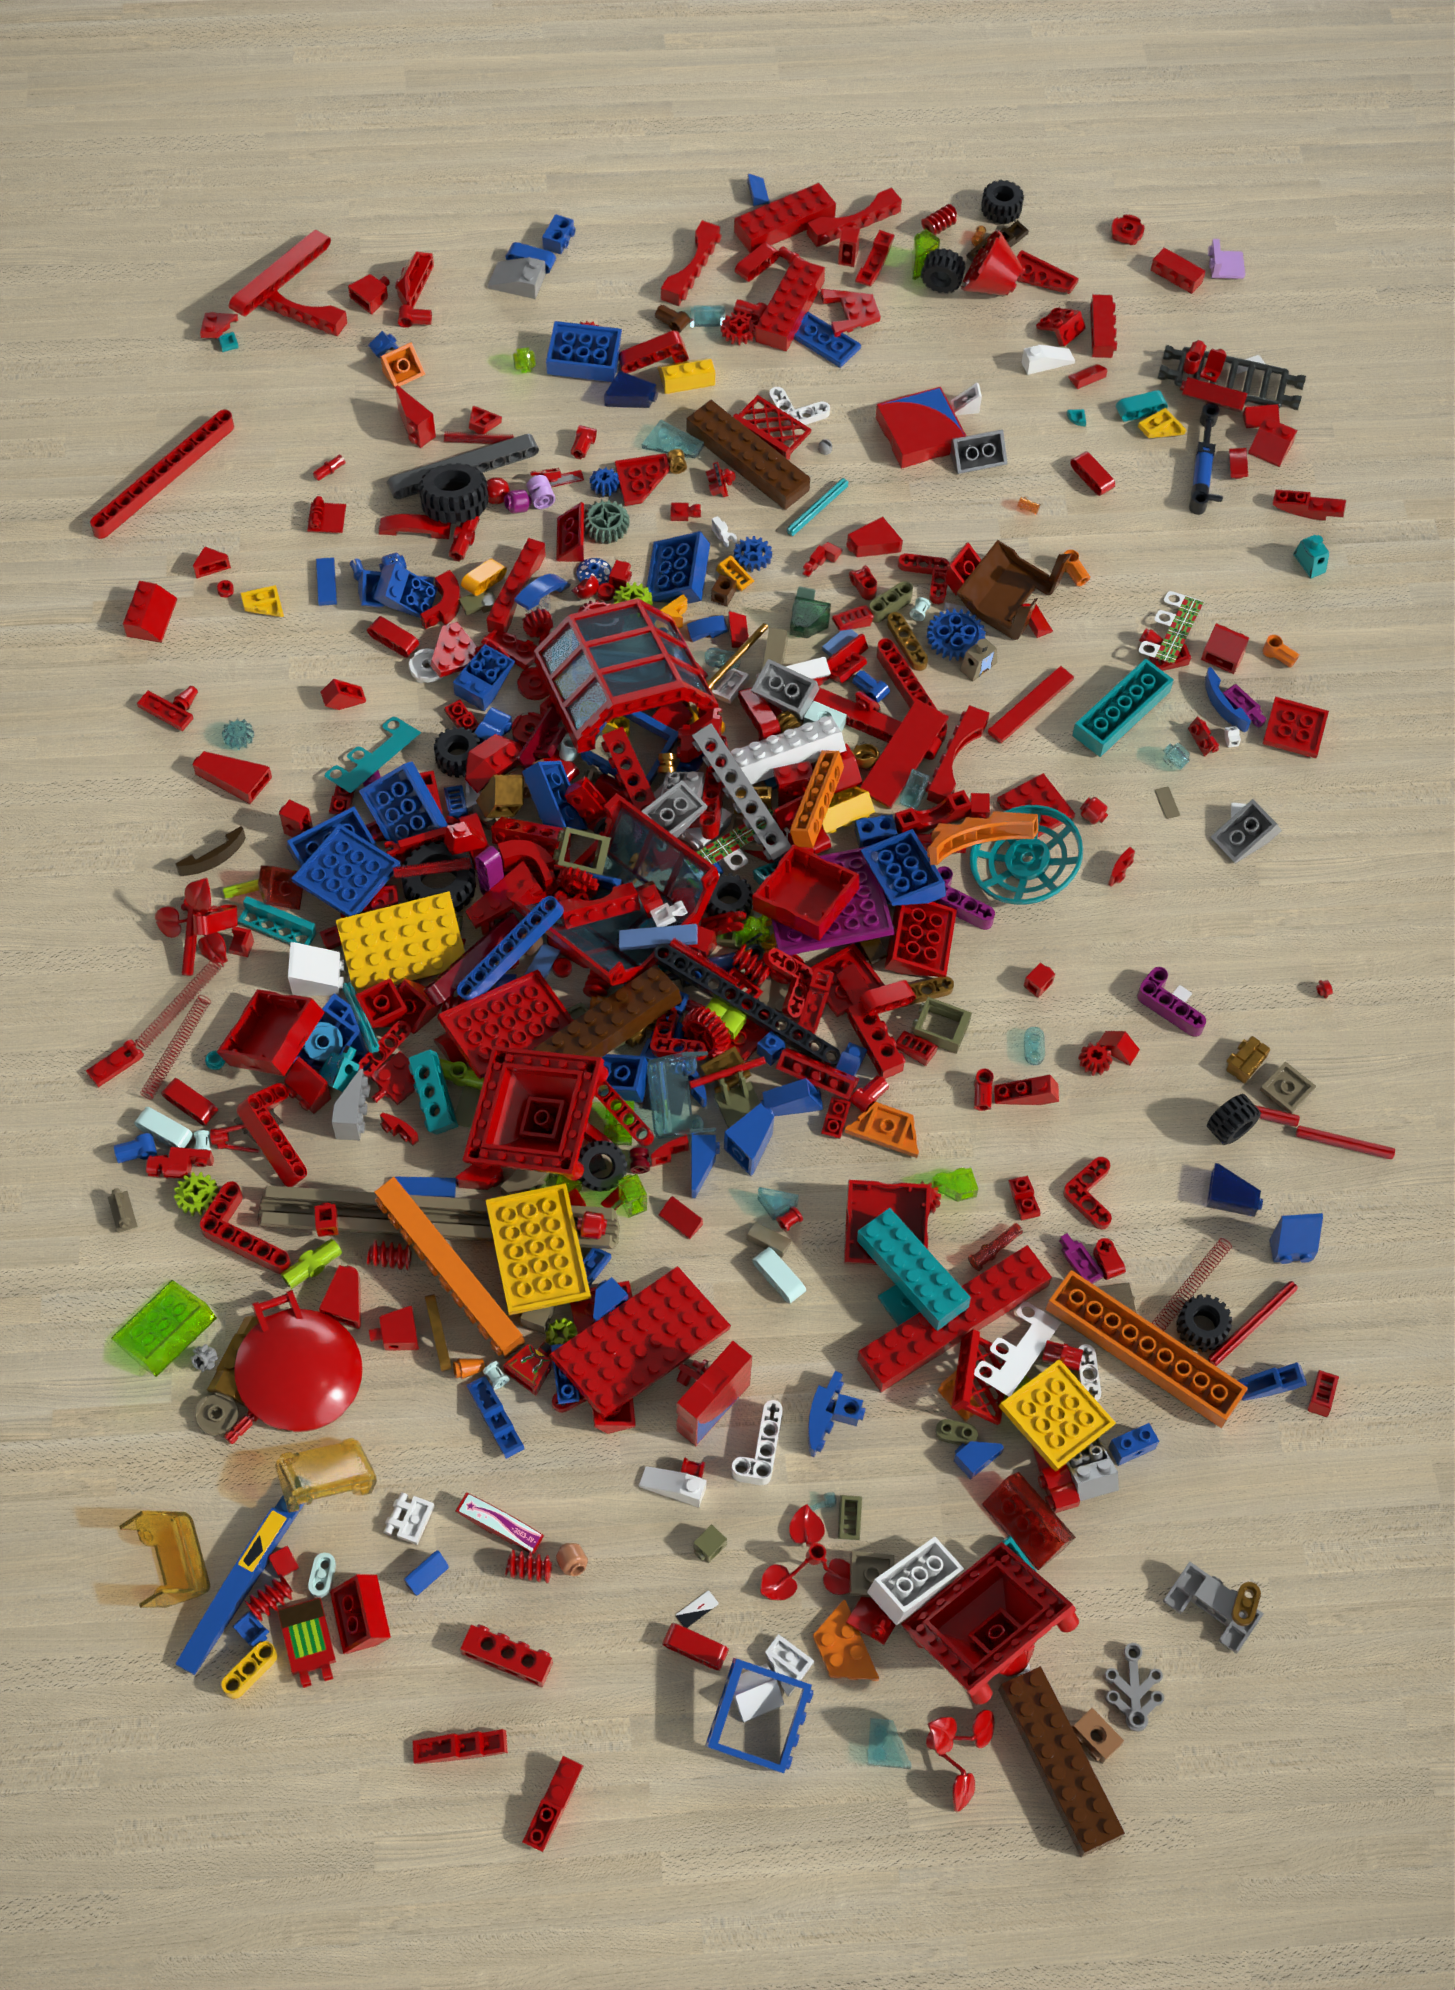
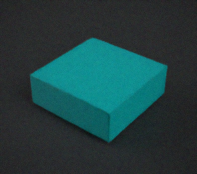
M234 332L223 334L218 338L222 352L239 348Z

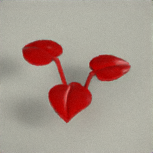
M207 878L191 882L186 886V901L190 906L194 907L195 911L206 913L209 909L217 907L211 906V893ZM170 906L159 909L155 915L157 926L165 936L170 938L179 936L182 930L180 923L187 922V918L179 920L178 910ZM218 932L204 935V937L198 940L200 952L206 959L211 961L213 957H216L222 963L228 962L226 945L223 937Z
M808 1504L802 1506L795 1513L789 1525L791 1539L797 1544L806 1543V1546L810 1547L806 1552V1559L791 1574H789L785 1566L778 1564L771 1565L765 1570L761 1580L760 1592L770 1600L782 1601L792 1597L798 1587L792 1577L808 1563L811 1565L822 1563L823 1569L827 1571L823 1576V1584L829 1592L835 1595L849 1593L850 1563L840 1558H834L830 1561L829 1567H827V1559L824 1558L826 1556V1549L822 1544L818 1543L824 1536L825 1527L820 1517L812 1511Z
M986 1709L976 1715L972 1726V1736H955L957 1724L952 1717H941L927 1724L930 1729L926 1738L927 1748L935 1750L940 1757L945 1758L961 1772V1775L955 1778L953 1784L955 1812L961 1811L972 1799L975 1792V1778L972 1773L966 1774V1770L946 1755V1752L952 1750L953 1740H975L977 1748H983L988 1745L993 1737L995 1720L993 1712Z

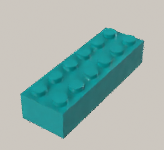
M1145 658L1075 723L1072 736L1101 757L1170 693L1174 679Z
M891 1208L858 1230L857 1242L936 1331L969 1308L971 1297Z

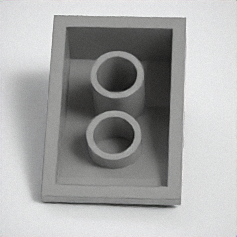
M530 257L500 261L495 267L488 288L536 299L546 275L545 261Z
M768 659L751 692L782 711H789L794 717L803 720L819 691L817 681Z
M681 780L641 812L678 838L708 806ZM638 823L648 834L650 833L648 829ZM655 836L654 840L663 849L668 846V844Z
M1252 799L1218 829L1211 838L1234 863H1237L1268 844L1282 830L1263 808Z

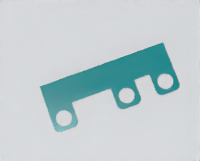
M391 717L382 727L392 733L393 736L373 753L360 746L348 753L347 758L358 764L350 772L335 765L324 776L349 793H352L422 732L397 717ZM398 721L400 725L396 729L388 728V723ZM355 751H363L364 757L354 759L352 754ZM333 770H340L342 775L339 778H332L330 773Z

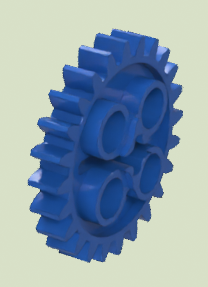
M954 608L951 613L946 609V614L940 611L939 617L934 615V619L930 620L927 627L926 638H928V644H932L931 650L937 649L936 655L943 653L942 658L949 656L950 661L953 657L956 658V661H959V657L964 659L966 651L974 646L978 640L985 638L986 631H983L984 625H980L981 620H975L976 615L970 617V611L964 614L963 609L956 612Z

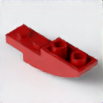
M1276 489L1273 505L1297 516L1326 521L1327 516L1344 518L1346 499L1311 497V492Z
M562 1756L546 1794L541 1800L526 1832L523 1843L541 1852L545 1850L574 1792L584 1765L566 1756Z

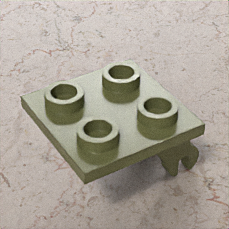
M742 1071L737 1072L739 1078L738 1087L728 1091L724 1078L719 1079L721 1092L714 1094L715 1101L728 1129L760 1104L751 1082L746 1083Z

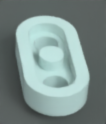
M320 1553L313 1562L308 1588L310 1593L317 1598L325 1597L331 1590L336 1561L329 1553ZM323 1563H329L328 1568H321ZM318 1584L324 1585L322 1590L316 1589Z

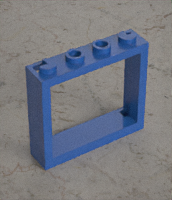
M641 711L623 716L667 740L661 753H670L678 741L677 731ZM605 722L599 728L600 732L595 736V741L599 737L607 722ZM592 751L581 753L582 760L586 761L588 765L591 766L593 764L602 773L607 775L609 773L616 779L617 770L616 768H611L608 760ZM658 758L646 776L649 785L652 784L658 774V766L660 765ZM633 780L629 782V785L634 786L638 782Z
M733 1658L705 1746L785 1773V1770H789L793 1757L790 1756L792 1748H796L800 1734H797L799 1725H803L806 1719L807 1712H804L806 1703H810L813 1696L812 1685ZM743 1668L802 1689L778 1764L719 1744Z

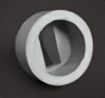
M823 439L819 443L818 450L821 454L828 455L832 452L830 440Z

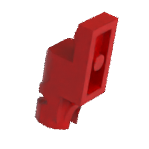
M171 1147L169 1157L167 1155L148 1157L146 1173L151 1177H159L163 1173L164 1178L184 1179L185 1175L190 1178L193 1164L198 1167L213 1166L214 1157L211 1150Z

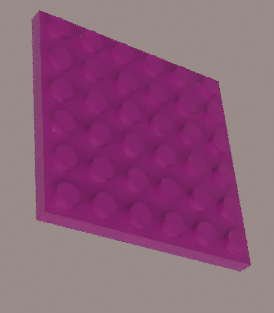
M866 847L819 856L825 861L836 863L858 873L859 890L820 941L771 919L779 950L788 955H794L894 935V928L884 891L860 851Z

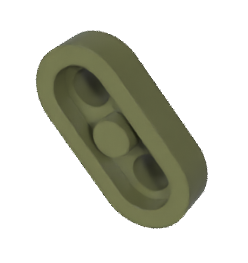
M950 1419L939 1421L935 1430L939 1440L956 1445H967L971 1441H977L978 1431L975 1426ZM945 1426L949 1427V1428H950V1431H949V1432L944 1431V1430H943V1427H945ZM969 1431L971 1436H965L964 1432Z

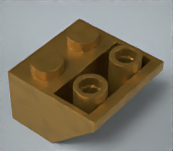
M493 775L490 778L489 783L476 800L486 818L515 817L523 805L524 777L522 775Z

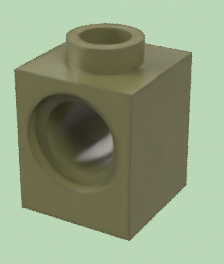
M711 1524L693 1542V1552L700 1560L703 1561L705 1559L710 1563L727 1545V1538Z

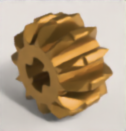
M789 711L777 716L781 733L788 729L801 727L797 718Z

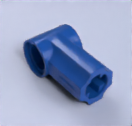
M860 670L853 678L852 683L877 703L890 693V689L885 682H877L864 670Z
M150 1133L138 1135L133 1141L114 1145L118 1164L137 1158L147 1160L149 1156L157 1155L154 1138Z

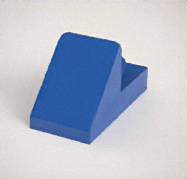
M849 1042L846 1050L841 1053L836 1069L856 1076L867 1054V1049Z

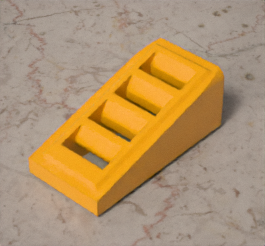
M731 555L716 567V571L719 574L737 580L736 588L741 592L754 582L752 577ZM745 579L746 582L741 585L740 582Z

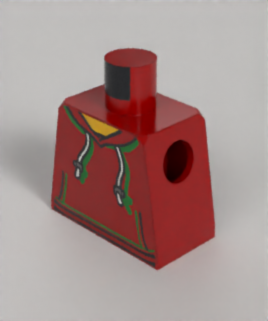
M543 1342L536 1349L532 1345L527 1344L503 1365L504 1373L536 1396L552 1369V1361L548 1358L552 1352L551 1346Z

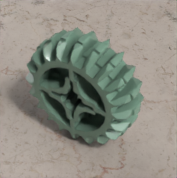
M601 499L600 503L595 501L594 505L589 504L588 509H585L584 532L590 539L594 538L595 542L601 540L602 544L604 541H608L610 544L611 540L617 542L618 538H623L624 534H627L630 525L629 515L622 504L617 505L616 501L611 503L609 499L607 502H604Z

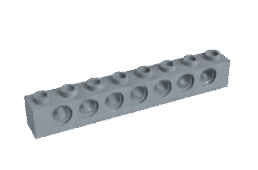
M712 723L692 735L695 740L692 744L698 752L701 750L705 755L702 758L707 767L712 766L715 772L712 773L718 783L721 781L725 786L722 790L727 798L732 797L735 803L732 805L737 813L742 812L744 815V824L748 829L752 828L755 832L752 836L758 845L762 843L765 850L763 853L768 861L772 859L775 863L784 857L791 848V845ZM714 744L716 748L714 751L709 752L706 750L707 746ZM719 760H726V764L723 767L716 766ZM729 775L736 776L734 782L729 783L726 781ZM740 790L746 791V795L743 798H738L736 795ZM755 806L756 811L749 814L747 813V808ZM761 821L767 823L764 829H758L757 824ZM775 837L777 841L774 845H768V838Z

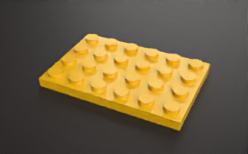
M450 891L336 920L351 984L357 994L391 978L396 986L402 984L404 979L416 981L439 975L465 953Z
M566 1183L486 1200L509 1315L591 1298Z

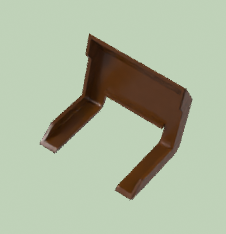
M997 540L956 594L972 615H976L977 618L1009 638L1018 640L1027 628L1038 598H1035L1030 606L1021 605L1028 600L1035 589L1046 595L1053 594L1061 582L1071 554H1059L1051 575H1048L1019 557L1014 549Z

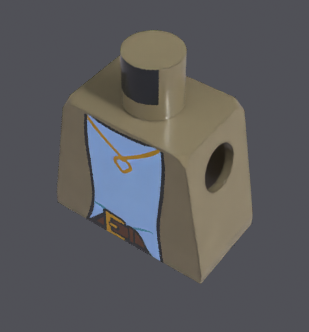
M986 638L978 640L974 646L966 651L960 671L973 682L997 664V648Z

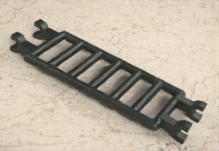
M1166 345L1163 359H1176L1180 361L1177 371L1161 365L1158 379L1175 380L1174 384L1181 387L1184 373L1183 365L1190 347H1184L1181 351ZM1205 351L1199 364L1198 372L1193 375V379L1200 380L1204 359L1208 358L1209 351ZM1226 356L1225 362L1231 363L1227 388L1233 389L1238 365L1248 367L1242 391L1248 393L1246 402L1260 405L1277 404L1279 408L1283 404L1298 410L1302 396L1284 395L1286 384L1303 390L1306 380L1305 375L1294 376L1290 375L1289 370L1286 368ZM1255 369L1265 371L1259 397L1249 395ZM1271 373L1281 375L1276 401L1266 399Z

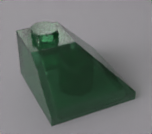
M796 596L790 623V635L798 638H809L829 628L831 603Z

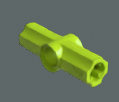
M439 1058L445 1079L453 1081L457 1086L466 1085L479 1090L482 1089L485 1077L478 1079L472 1068L467 1067L463 1062L453 1063ZM459 1072H463L462 1075H459V1076L456 1075V1074L459 1073Z
M331 1238L314 1251L308 1250L303 1253L297 1263L281 1273V1277L287 1286L293 1289L308 1277L319 1275L324 1270L325 1265L342 1254V1250L336 1241Z

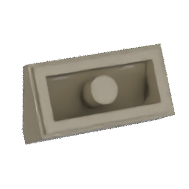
M757 1222L748 1231L746 1240L764 1249L772 1248L782 1258L792 1242L791 1239Z

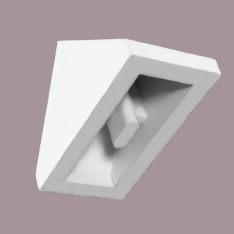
M975 383L951 400V406L955 415L979 413L982 399L979 384Z

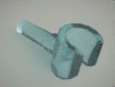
M825 1493L824 1501L810 1506L812 1511L823 1507H834L836 1505L835 1493Z

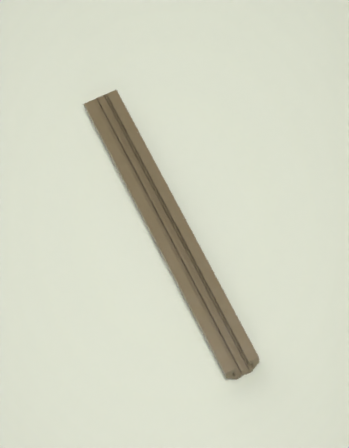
M267 1185L260 1201L257 1218L259 1226L316 1230L314 1206H320L322 1203H331L336 1205L338 1231L402 1235L400 1233L401 1229L396 1230L389 1221L388 1213L384 1215L375 1202L377 1197L374 1192ZM409 1195L444 1238L494 1241L486 1200ZM571 1205L580 1247L613 1249L619 1243L620 1225L617 1213L613 1208ZM586 1211L602 1213L604 1219H607L605 1236L601 1235V1238L598 1240L582 1237L580 1229H577L578 1217H583Z

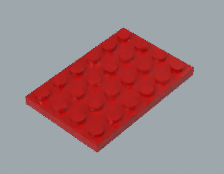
M538 969L438 1014L437 1017L478 1079L485 1077L493 1046L532 1050L574 1021Z

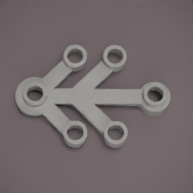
M1129 1643L1125 1647L1123 1654L1129 1664L1130 1686L1119 1676L1118 1671L1114 1668H1109L1105 1672L1104 1677L1107 1682L1114 1683L1131 1699V1708L1120 1699L1119 1693L1115 1690L1107 1693L1106 1702L1109 1705H1115L1126 1716L1125 1721L1129 1729L1139 1732L1144 1730L1148 1724L1147 1715L1156 1706L1163 1703L1164 1695L1160 1691H1154L1150 1696V1700L1142 1708L1140 1699L1154 1684L1162 1680L1163 1674L1159 1669H1152L1148 1678L1139 1686L1138 1660L1142 1656V1648L1137 1643ZM1130 1650L1134 1651L1136 1657L1129 1656L1128 1652ZM1113 1672L1115 1679H1110L1108 1673ZM1152 1673H1157L1159 1679H1153ZM1109 1695H1115L1117 1700L1111 1701ZM1154 1695L1160 1696L1161 1701H1160V1702H1156V1701L1153 1699V1696H1154ZM1133 1717H1138L1140 1724H1135Z

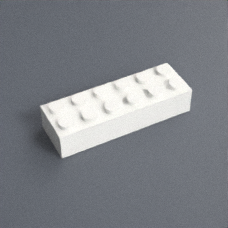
M825 716L815 722L805 723L801 727L788 729L784 733L771 735L759 742H752L748 746L735 748L730 753L752 785L774 777L773 768L810 761V763L816 762L822 750L839 751L840 753L847 750L842 732L833 717Z

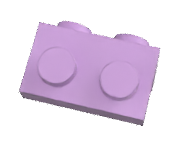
M1213 239L1211 246L1208 247V256H1210L1209 268L1211 269L1212 278H1244L1243 253L1241 251H1221L1220 239Z

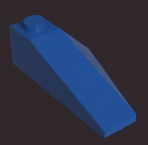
M362 570L358 577V595L361 606L379 608L385 606L373 599L381 572ZM418 576L434 585V577Z

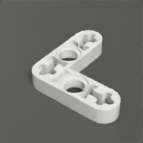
M773 387L770 390L769 399L771 404L778 408L780 406H787L788 409L782 411L804 425L823 420L830 414V405L826 402L821 401L794 409L783 388ZM809 413L811 416L806 418L802 414ZM781 421L784 426L791 425L789 421Z
M1084 1344L1078 1349H1082L1090 1355L1088 1357V1364H1085V1356L1082 1355L1078 1378L1079 1382L1088 1392L1091 1390L1093 1394H1096L1094 1399L1098 1402L1101 1397V1387L1096 1352L1092 1346ZM1083 1371H1092L1094 1378L1086 1379L1083 1376Z

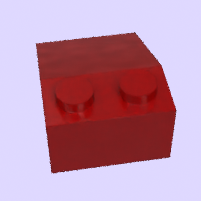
M397 385L395 390L398 411L408 439L411 443L422 448L436 437L433 413Z

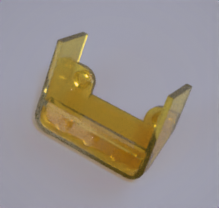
M140 1511L119 1526L120 1530H137L141 1543L149 1547H155L164 1585L156 1588L152 1596L139 1603L140 1608H167L200 1597L210 1590V1581L194 1521L188 1513Z

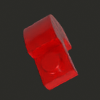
M450 569L435 577L437 591L443 598L437 605L420 614L421 623L425 629L435 626L440 621L447 625L455 618L460 609L459 583Z
M509 840L498 843V852L501 855L504 869L517 866L524 861L527 866L537 870L546 891L553 889V881L555 880L553 872L554 861L547 850L527 840Z

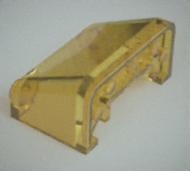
M354 1438L345 1439L342 1443L298 1453L286 1452L280 1455L275 1464L288 1513L299 1511V1505L305 1502L309 1505L314 1499L352 1491L353 1494H356L360 1490L361 1496L371 1494L377 1483L376 1474L360 1442L354 1440Z

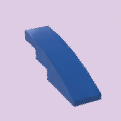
M486 1376L467 1384L466 1386L505 1459L524 1450L522 1441Z

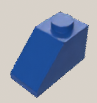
M612 1277L609 1280H603L597 1286L593 1314L594 1323L628 1300V1294Z
M971 1441L967 1445H960L955 1450L954 1462L971 1480L1002 1454L1004 1446L999 1443Z

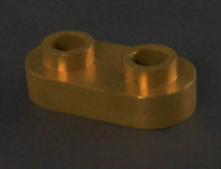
M1253 1582L1243 1583L1236 1595L1231 1616L1233 1621L1239 1626L1249 1625L1256 1615L1261 1590ZM1245 1592L1251 1593L1252 1598H1247ZM1239 1612L1245 1613L1246 1618H1241Z

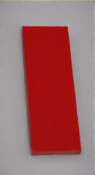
M916 699L860 788L869 791L872 799L891 809L946 724L949 716Z

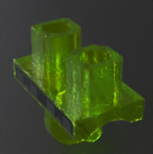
M762 915L757 919L750 916L747 919L744 929L736 932L737 936L743 938L742 944L748 946L755 940L762 943L769 940L770 930L764 926L768 917Z

